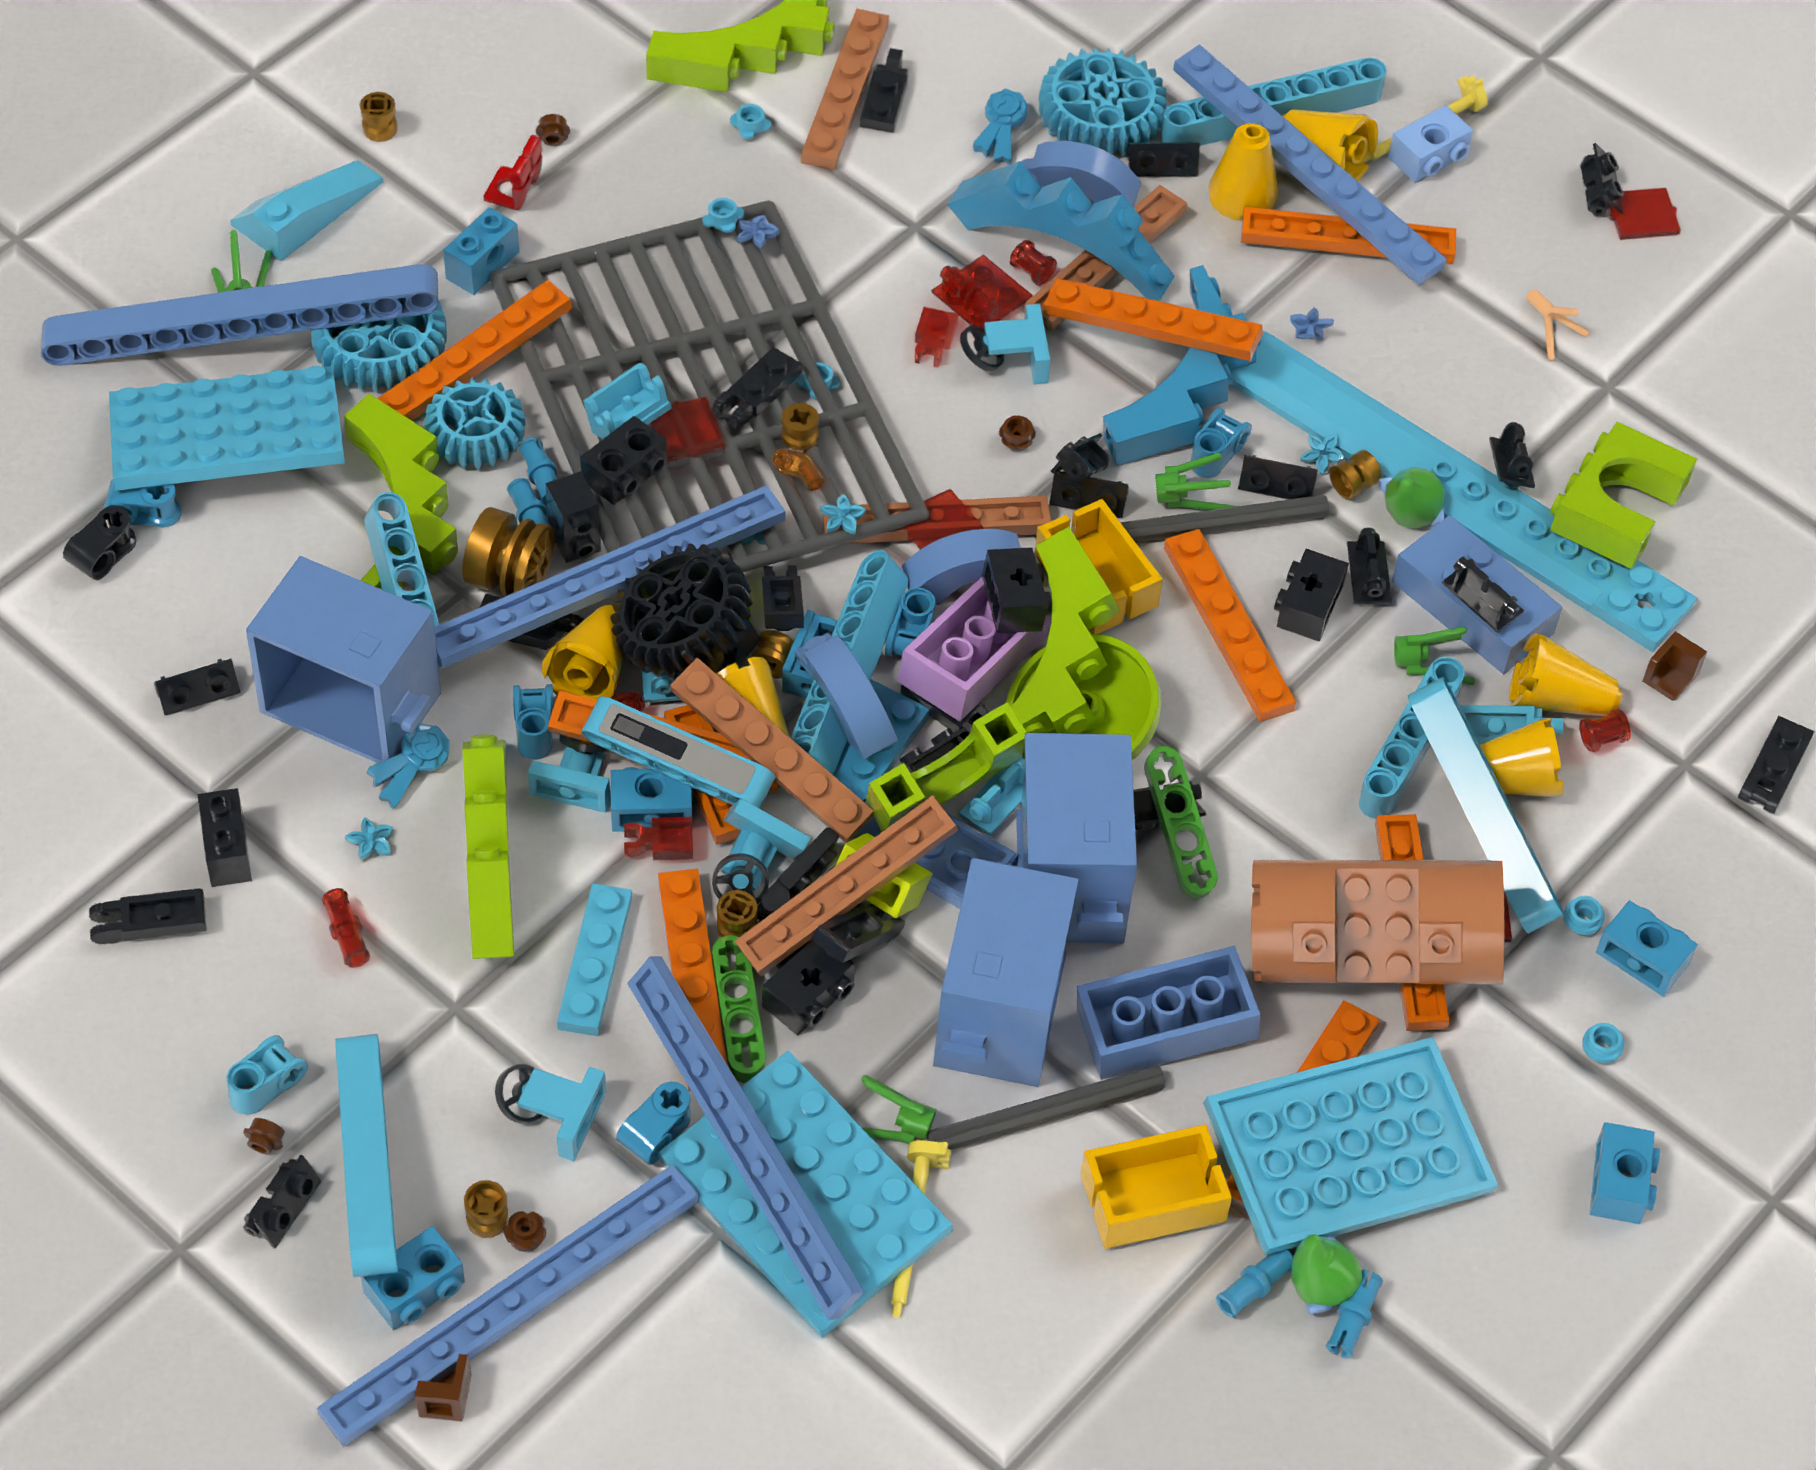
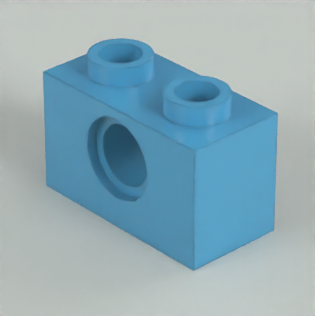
M488 207L443 249L446 279L470 294L475 295L490 281L489 276L492 271L502 269L519 253L517 223Z
M627 767L622 770H611L612 832L692 830L691 786L652 769ZM654 795V796H656V797L649 798V797H646V796Z
M1628 900L1603 931L1595 953L1664 997L1690 965L1698 944L1692 941L1683 931L1674 929L1658 919L1649 909L1640 907Z
M1604 1122L1596 1142L1589 1215L1640 1224L1646 1209L1653 1210L1657 1186L1650 1184L1651 1173H1656L1660 1158V1149L1653 1147L1655 1131ZM1619 1171H1627L1633 1177H1626Z

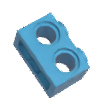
M433 1226L396 1250L398 1272L361 1277L364 1294L392 1330H395L402 1324L408 1325L415 1322L424 1314L426 1308L440 1299H449L465 1283L463 1263ZM432 1265H439L443 1267L440 1271L436 1273H427L424 1271L427 1267ZM396 1289L407 1291L401 1297L388 1296L391 1291Z

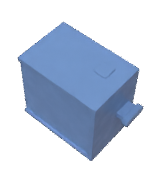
M303 556L298 557L246 628L260 713L376 763L401 753V742L407 732L411 734L417 725L422 723L441 695L433 611Z
M1025 733V773L1021 809H1016L1017 867L1079 879L1066 942L1124 943L1137 868L1131 735Z
M972 858L941 991L933 1066L1039 1087L1067 951H1064L1079 879Z

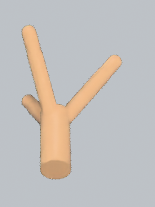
M1537 289L1528 293L1527 301L1544 316L1548 360L1552 361L1555 359L1552 320H1558L1582 336L1589 334L1588 330L1564 316H1577L1579 314L1578 309L1556 307Z

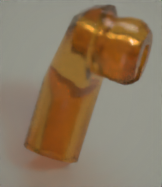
M784 448L774 452L772 463L780 473L801 477L810 491L818 490L823 486L824 478L806 453Z

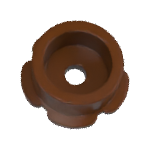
M547 114L540 118L535 133L545 144L557 146L568 139L570 127L563 116Z
M1015 415L1005 420L1004 424L1000 427L999 435L1002 437L1001 442L1006 447L1022 450L1032 445V439L1035 438L1036 432L1028 418Z
M254 1118L249 1129L245 1128L243 1131L245 1137L249 1139L247 1145L256 1152L269 1155L272 1149L281 1150L283 1147L281 1140L285 1131L272 1121Z
M524 1211L516 1212L509 1217V1224L504 1227L506 1240L516 1250L521 1252H529L538 1248L547 1233L546 1228L543 1227L544 1219L536 1212H530L529 1214ZM528 1227L529 1231L524 1233L521 1229Z

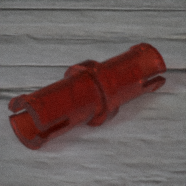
M335 888L326 892L322 897V903L331 922L329 931L331 937L338 941L345 965H348L350 968H356L366 964L370 959V953L361 934L363 925L360 918L353 913L347 891H344L342 888Z

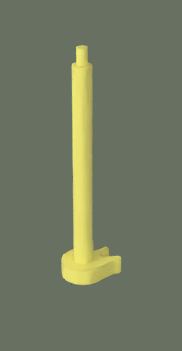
M1472 75L1470 77L1464 76L1457 80L1463 97L1448 105L1454 113L1458 114L1467 108L1477 112L1487 106L1488 98L1482 78L1476 80L1475 76ZM1392 137L1378 144L1375 154L1369 152L1364 159V163L1369 160L1374 161L1389 153Z
M917 1140L909 1143L907 1159L915 1164L912 1182L924 1194L929 1167L949 1168L951 1150L947 1149V1142ZM913 1264L895 1278L891 1304L894 1305L893 1317H901L902 1307L906 1306Z

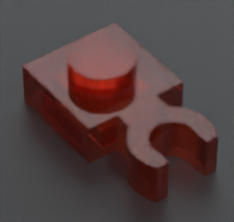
M923 307L915 332V343H918L915 346V363L919 364L923 355L930 354L934 356L933 367L938 368L942 362V349L950 350L958 325L959 314Z
M692 817L652 818V828H645L638 823H627L624 825V838L634 837L638 839L635 842H624V855L637 857L645 851H653V860L693 859Z

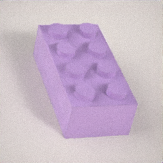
M981 577L903 650L897 682L956 720L961 721L1048 636L1052 621V611L1050 615H1046L1042 631L997 634Z

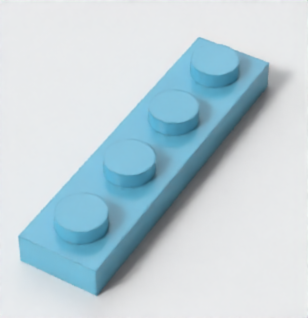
M592 883L557 1020L558 1030L599 1036L632 902L631 889Z

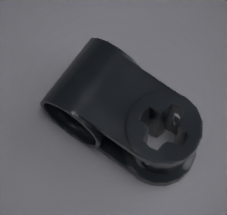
M110 506L101 510L90 523L68 540L63 551L65 561L93 580H100L105 577L112 567L136 546L137 540L134 531L130 528L131 520L129 513L120 506Z

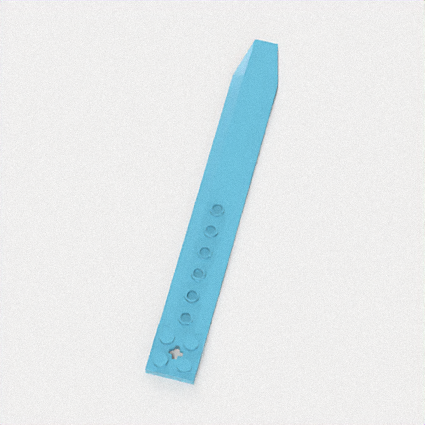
M1263 331L1260 346L1256 348L1255 363L1230 370L1232 386L1309 435L1316 436L1323 442L1327 436L1337 434L1338 445L1336 449L1340 450L1347 459L1350 460V457L1360 450L1370 452L1379 463L1382 473L1381 479L1395 477L1400 471L1413 467L1433 471L1444 486V519L1451 515L1497 554L1654 653L1695 606L1698 597L1639 560L1630 569L1550 531L1554 515L1550 514L1548 507L1516 487L1500 482L1497 475L1270 333ZM1638 600L1650 603L1653 608L1645 606L1643 609L1637 606Z

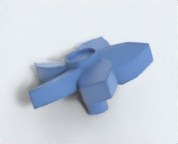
M765 215L753 218L752 222L739 220V227L744 231L738 235L737 243L753 239L757 247L763 248L765 239L777 236L779 229L775 225L767 223Z
M1315 307L1308 312L1307 316L1304 314L1290 315V321L1296 328L1295 338L1304 339L1308 337L1311 339L1315 337L1323 340L1324 331L1322 329L1334 324V319H1319V311Z

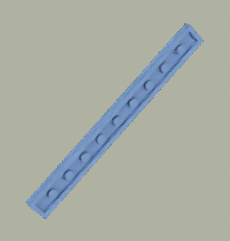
M1200 44L1174 61L1173 71L1237 127L1248 123L1264 127L1270 135L1273 158L1419 286L1445 267L1447 259Z
M766 485L434 627L438 663L443 669L617 594L618 590L627 589L628 585L625 582V578L634 579L637 576L636 567L643 570L649 565L648 558H651L653 561L661 558V550L669 555L673 553L676 545L682 551H685L690 543L697 549L702 544H706L710 549L716 547L721 549L785 521L786 511Z
M650 956L628 981L629 988L828 1320L840 1319L865 1292L661 956Z
M672 1164L318 1406V1415L340 1444L345 1447L413 1400L418 1381L439 1382L456 1370L459 1354L468 1355L469 1360L477 1356L699 1202L698 1193Z

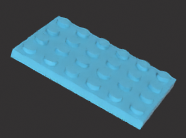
M311 366L306 369L291 371L275 370L270 373L256 375L239 374L231 378L199 379L194 382L179 384L162 383L157 386L144 388L127 387L109 392L112 474L115 491L345 463L335 379L331 366Z
M1434 1037L1207 1096L1203 1103L1264 1255L1297 1247L1305 1238L1312 1234L1326 1238L1492 1193L1498 1187V1183Z
M787 1050L744 1084L741 1089L865 1292L840 1319L828 1320L706 1115L659 1151L658 1155L667 1168L672 1164L698 1193L699 1203L818 1335L823 1338L893 1281L903 1270L911 1266L953 1231V1224L794 1055Z

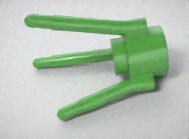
M235 230L230 232L233 280L225 288L216 267L211 269L218 293L253 288L248 280L241 279L237 231ZM270 250L265 252L255 287H262L265 284L272 257Z
M1215 453L1178 466L1165 467V473L1155 475L1158 503H1168L1169 508L1186 507L1201 510L1237 507L1227 504L1181 499L1188 497V491L1230 487L1231 482L1229 480L1187 483L1186 475H1179L1180 473L1220 460L1222 455Z
M1459 627L1422 635L1395 636L1394 657L1396 667L1406 666L1407 675H1425L1429 667L1421 666V662L1428 661V645L1459 640L1462 638L1461 635L1467 633V628ZM1464 676L1462 683L1473 685L1475 679Z
M863 1075L861 1080L867 1088L901 1106L895 1125L902 1127L901 1131L861 1128L871 1138L896 1140L908 1145L914 1141L915 1137L925 1141L927 1133L933 1124L937 1109L911 1100L881 1082Z

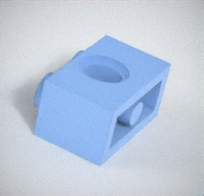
M1445 105L1394 132L1388 158L1416 183L1427 176L1435 175L1443 167L1464 159L1470 150L1473 129Z

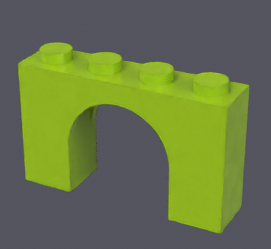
M1617 421L1608 434L1605 432L1601 433L1593 450L1595 453L1588 452L1579 469L1580 474L1575 472L1572 474L1564 491L1566 494L1559 493L1550 509V514L1554 515L1550 531L1632 569L1646 549L1656 521L1615 502L1602 488L1610 485L1629 486L1674 506L1688 486L1698 459Z
M1006 702L974 721L967 738L931 764L910 773L906 765L902 763L870 782L866 804L874 810L873 818L882 832L930 796L933 795L942 806L1022 759L1025 750L1024 737L1027 731L1009 703Z

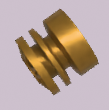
M494 507L485 508L476 520L467 541L462 565L463 580L466 584L488 591L495 589L500 583V592L504 596L511 595L545 580L553 555L554 529L552 526L544 523L536 525L534 520L524 519L518 525L514 514Z

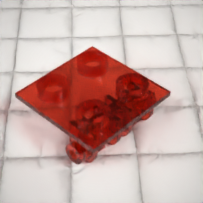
M984 254L961 270L957 267L945 266L940 272L942 283L931 290L932 294L969 325H978L983 328L985 322L1000 321L1033 296Z

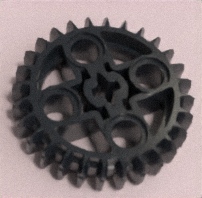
M690 543L685 551H682L676 545L673 553L669 555L661 550V558L655 561L648 558L649 565L643 570L636 567L637 576L634 579L625 578L628 587L627 589L617 591L621 600L612 604L616 613L610 616L612 624H614L611 631L617 636L615 641L618 647L635 667L639 666L645 673L652 672L657 677L662 676L665 672L670 678H674L678 670L682 673L696 658L700 659L703 663L709 660L715 664V655L719 652L728 654L727 644L729 642L738 643L735 633L746 630L743 620L751 617L748 607L753 602L750 596L751 589L744 573L728 554H723L717 547L710 549L706 544H702L697 549Z

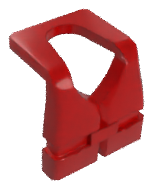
M530 136L523 148L522 155L518 157L513 168L507 166L499 167L484 193V201L512 210L522 208L530 185L536 183L540 176L543 158L540 137ZM504 182H511L513 198L501 193L497 189L498 186Z

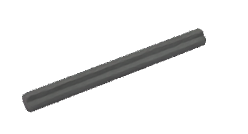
M1325 495L1120 523L1135 543L1167 539L1196 529H1200L1201 533L1204 534L1326 517L1329 512V503Z
M1155 1065L928 1131L927 1141L947 1142V1149H957L1162 1090L1165 1087V1077L1160 1066Z

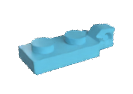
M1460 705L1479 744H1483L1538 720L1546 719L1542 718V708H1535V706ZM1550 718L1555 734H1563V718Z

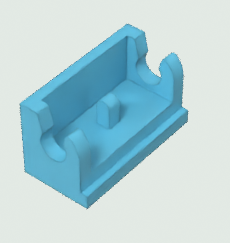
M638 363L583 400L591 431L602 439L633 416H636L648 425L672 408L671 403L667 399L661 378L657 375L651 382L647 366L642 363Z

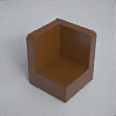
M1675 631L1651 657L1642 682L1670 700L1676 701L1699 675L1707 651Z
M459 1354L456 1370L439 1382H417L415 1400L419 1417L463 1421L472 1375L468 1355Z

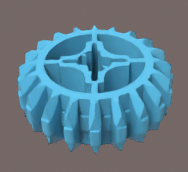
M471 377L469 383L462 384L457 379L454 388L444 385L442 394H433L432 404L427 405L426 420L424 421L425 430L437 437V454L439 457L445 456L449 465L459 461L463 469L468 464H474L479 470L482 463H488L494 467L497 458L507 461L509 452H517L519 442L523 441L525 435L524 426H526L523 405L520 403V399L515 398L512 389L504 390L501 382L492 386L488 378L482 383H476L474 378ZM494 415L498 416L503 422L497 421ZM451 424L455 426L456 431L454 432L447 425Z

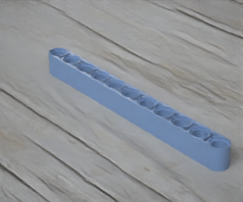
M417 264L52 316L44 320L42 324L41 357L45 362L52 365H69L427 314L436 310L439 305L438 273L436 269L429 265Z

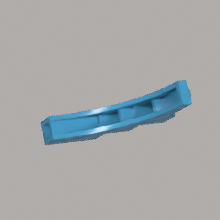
M1018 161L962 181L947 203L967 230L986 226H1015L1041 231L1071 242L1111 265L1147 299L1161 300L1175 277L1138 230L1144 220L1123 194L1092 204L1071 177L1041 187L1022 162Z
M1204 265L1190 269V295L1196 310L1247 321L1244 313L1232 315L1229 304L1222 303L1217 280L1215 277H1209ZM1189 347L1186 356L1174 372L1154 391L1127 407L1104 415V440L1116 466L1194 443L1195 436L1200 431V425L1204 424L1202 409L1228 401V386L1232 385L1230 370L1255 363L1256 350L1251 361Z

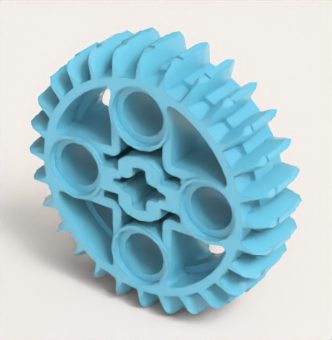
M1096 47L1093 48L1092 53H1086L1081 49L1079 56L1068 53L1066 60L1058 59L1056 66H1050L1047 74L1043 76L1041 89L1039 90V116L1042 117L1043 126L1048 127L1049 135H1057V141L1085 143L1107 151L1112 155L1113 152L1118 151L1124 156L1130 143H1149L1150 138H1156L1158 130L1162 128L1164 112L1167 106L1166 88L1163 87L1162 78L1156 77V69H1147V61L1145 60L1137 63L1135 54L1128 58L1124 56L1123 50L1118 54L1110 52L1109 47L1106 52H1098Z
M439 301L437 309L427 314L311 330L312 348H314L318 363H321L322 367L331 366L335 381L344 377L346 387L356 382L360 391L366 385H371L375 393L378 386L386 385L388 390H390L393 384L402 382L414 372L417 373L420 368L429 364L430 361L444 352L445 343H447L446 317ZM422 324H425L426 327L424 333L418 330ZM337 330L340 334L336 339H333V332Z

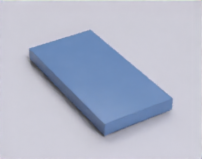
M947 813L956 824L958 831L915 863L933 873L926 889L960 909L972 858L1014 866L1017 862L1018 854ZM872 817L851 840L866 833L876 837L882 831Z

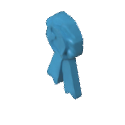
M1003 89L1000 92L991 94L986 103L985 115L990 124L973 142V150L975 152H982L985 157H988L996 144L994 151L995 163L1001 161L1011 163V129L1021 125L1028 113V105L1020 92Z
M418 724L411 734L407 732L402 738L401 754L368 768L366 773L373 778L374 787H378L390 778H393L379 795V800L388 801L392 809L396 808L418 771L434 772L448 760L450 740L438 726Z

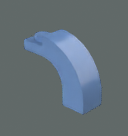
M1074 141L1041 143L1037 146L1034 158H1027L1021 161L1041 187L1071 177L1093 203L1123 194L1134 207L1141 186V181L1121 160L1107 151L1085 143Z
M999 529L970 530L944 537L925 546L902 565L903 571L909 579L908 590L916 587L927 589L934 595L935 604L939 605L956 589L970 582L977 581L982 577L987 550L1022 548L1020 547L1017 533Z
M826 633L822 636L813 637L804 646L794 651L799 664L814 678L831 703L849 744L863 759L898 741L873 686L851 651L838 635L832 637L829 633Z

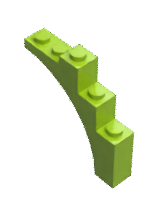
M784 0L778 6L754 19L735 26L711 31L686 33L653 31L646 53L647 80L728 92L731 80L738 78L740 69L776 74L779 61H785L787 51L823 56L826 43H832L835 23L829 22L830 7H827L828 0Z
M368 393L344 415L347 440L369 457L382 473L390 491L404 499L424 570L434 575L443 566L449 565L455 559L458 552L456 528L440 518L449 506L447 484L444 480L431 473L439 461L436 448L437 437ZM388 546L393 554L397 556L403 555L397 547ZM374 564L360 581L382 590L376 564ZM398 581V584L402 587L405 582Z
M1068 526L1036 545V549L1046 567L1051 588L1052 622L1046 649L1035 674L1018 699L1011 705L1027 733H1048L1055 729L1058 734H1079L1086 729L1088 724L1095 721L1086 700L1076 684L1095 677L1101 669L1108 666L1089 630L1095 626L1107 623L1112 616L1120 612L1112 593Z
M479 734L471 736V741L463 742L462 748L467 841L466 866L472 959L513 957L514 934L508 835L506 740H497V736L492 734Z

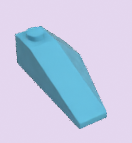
M356 160L256 200L232 218L230 223L235 229L266 251L270 250L274 257L282 261L381 185L383 177L359 160Z

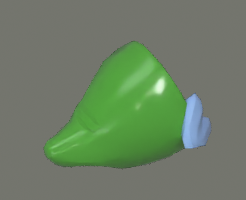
M1413 467L1400 471L1395 477L1379 479L1380 489L1385 497L1386 509L1397 524L1406 528L1435 527L1444 520V486L1433 471Z
M1316 1234L1309 1235L1300 1243L1293 1256L1292 1283L1297 1294L1306 1304L1308 1314L1333 1309L1335 1305L1352 1297L1362 1282V1268L1358 1258L1333 1236L1326 1238Z

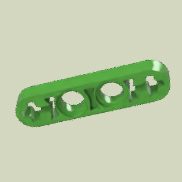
M1159 746L1153 749L1146 758L1144 771L1179 886L1187 896L1203 898L1216 886L1218 880L1217 870L1183 760L1179 752L1174 748ZM1159 757H1162L1164 762H1171L1173 764L1168 770L1170 783L1176 779L1179 783L1170 784L1160 789L1159 785H1163L1166 778L1162 769L1154 768ZM1170 793L1181 795L1185 800V810L1181 813L1170 812L1164 804L1165 796ZM1181 831L1193 833L1197 839L1196 848L1192 851H1185L1179 848L1176 843L1177 833ZM1198 855L1202 856V859L1195 863L1199 875L1206 874L1208 878L1203 883L1202 888H1199L1197 883H1190L1189 878L1194 873L1192 862L1183 865L1182 860H1191Z
M727 935L719 938L713 945L712 964L728 1067L736 1081L747 1083L765 1069L766 1054L752 965L735 943V940L739 937ZM733 951L736 956V970L729 971L728 958L725 956V952ZM731 984H741L747 989V993L741 998H731L725 993V989ZM737 1019H746L752 1023L753 1028L748 1033L738 1034L731 1030L730 1025ZM749 1046V1056L753 1063L752 1067L744 1068L742 1048Z

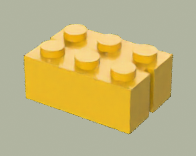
M1100 499L1073 511L1071 531L1112 593L1120 611L1112 616L1107 623L1091 628L1090 632L1092 634H1099L1123 623L1125 614L1130 620L1158 607L1163 581L1162 577L1104 500ZM1067 514L1037 527L1034 554L1045 570L1046 567L1036 549V545L1069 526L1070 528V518Z
M1206 1124L1084 1151L1080 1176L1090 1207H1095L1093 1216L1104 1249L1227 1221L1232 1197L1221 1165H1216L1218 1157Z

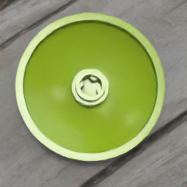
M1091 634L1108 666L1101 669L1095 677L1076 684L1095 718V721L1088 724L1086 729L1079 734L1131 735L1133 761L1146 748L1157 729L1162 705L1159 684L1147 660L1134 647L1110 636ZM1046 647L1035 653L1016 674L1006 699L1010 706L1018 699L1034 676ZM1055 729L1048 732L1058 734Z

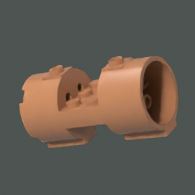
M1253 860L1252 888H1254V892L1252 893L1251 951L1252 971H1255L1253 974L1254 983L1503 984V860Z

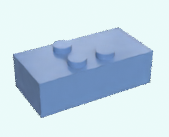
M1451 515L1398 554L1392 582L1448 629L1466 627L1467 633L1461 635V640L1503 675L1514 667L1517 661L1520 662L1528 655L1529 652L1522 649L1531 635L1539 633L1550 638L1555 634L1562 606ZM1463 556L1467 560L1472 558L1475 561V565L1489 577L1488 579L1499 585L1511 597L1515 596L1517 604L1524 610L1519 617L1499 633L1493 630L1442 584L1444 579L1456 571L1453 566Z
M1235 945L1077 986V1012L1100 1080L1259 1039L1260 1012Z

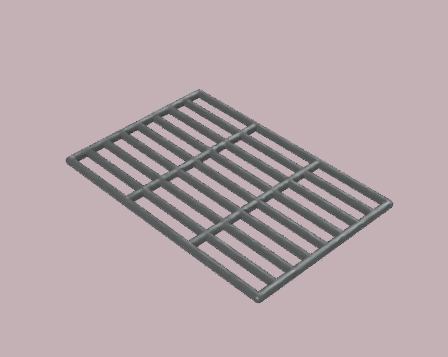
M767 200L741 207L744 210V217L738 219L734 231L737 237L744 231L739 227V220L747 221L757 216L765 215L768 223L775 225L779 229V234L775 237L807 301L787 306L759 247L754 244L753 239L740 243L773 309L755 315L752 314L712 229L716 228L714 226H704L703 217L492 271L489 279L502 310H505L515 303L507 282L527 277L533 290L545 282L541 273L562 268L600 353L599 356L579 360L561 317L548 326L565 365L544 370L531 338L519 346L573 474L581 471L580 456L582 455L551 383L572 378L585 408L583 400L594 394L586 374L607 369L613 381L624 373L621 365L642 360L643 364L647 366L651 382L657 375L661 378L667 399L672 407L666 412V415L682 448V451L668 454L667 465L659 474L655 475L676 524L690 517L668 470L689 464L709 509L723 504V501L704 460L725 455L743 495L757 488L739 450L758 445L761 446L804 540L783 545L775 526L760 531L768 550L747 555L741 540L728 545L727 548L733 561L742 572L921 523L929 518V511L773 201ZM698 233L739 319L721 324L718 323L678 238ZM662 242L665 243L704 328L686 333L683 332L644 247ZM627 251L631 252L670 337L649 342L612 262L611 255ZM592 260L597 261L635 346L614 351L576 264ZM814 314L858 403L837 408L794 319ZM780 323L797 360L802 363V370L805 372L823 411L818 413V429L827 426L831 427L875 520L857 524L855 535L847 533L842 528V525L839 527V530L819 535L775 443L776 440L782 439V424L768 427L760 413L749 421L753 429L752 432L733 437L724 417L719 419L711 414L715 398L691 346L711 341L731 385H733L743 374L725 337L745 332L758 360H760L770 350L760 328ZM677 351L718 441L697 446L657 360V355ZM789 388L777 397L783 411L791 404H796ZM865 416L911 510L890 515L845 424L846 421ZM815 445L808 450H804L803 453L828 505L837 507V499L841 495L817 446ZM591 489L599 504L600 537L607 553L621 548V545L599 494ZM636 490L630 496H625L624 499L641 538L656 533L638 491Z

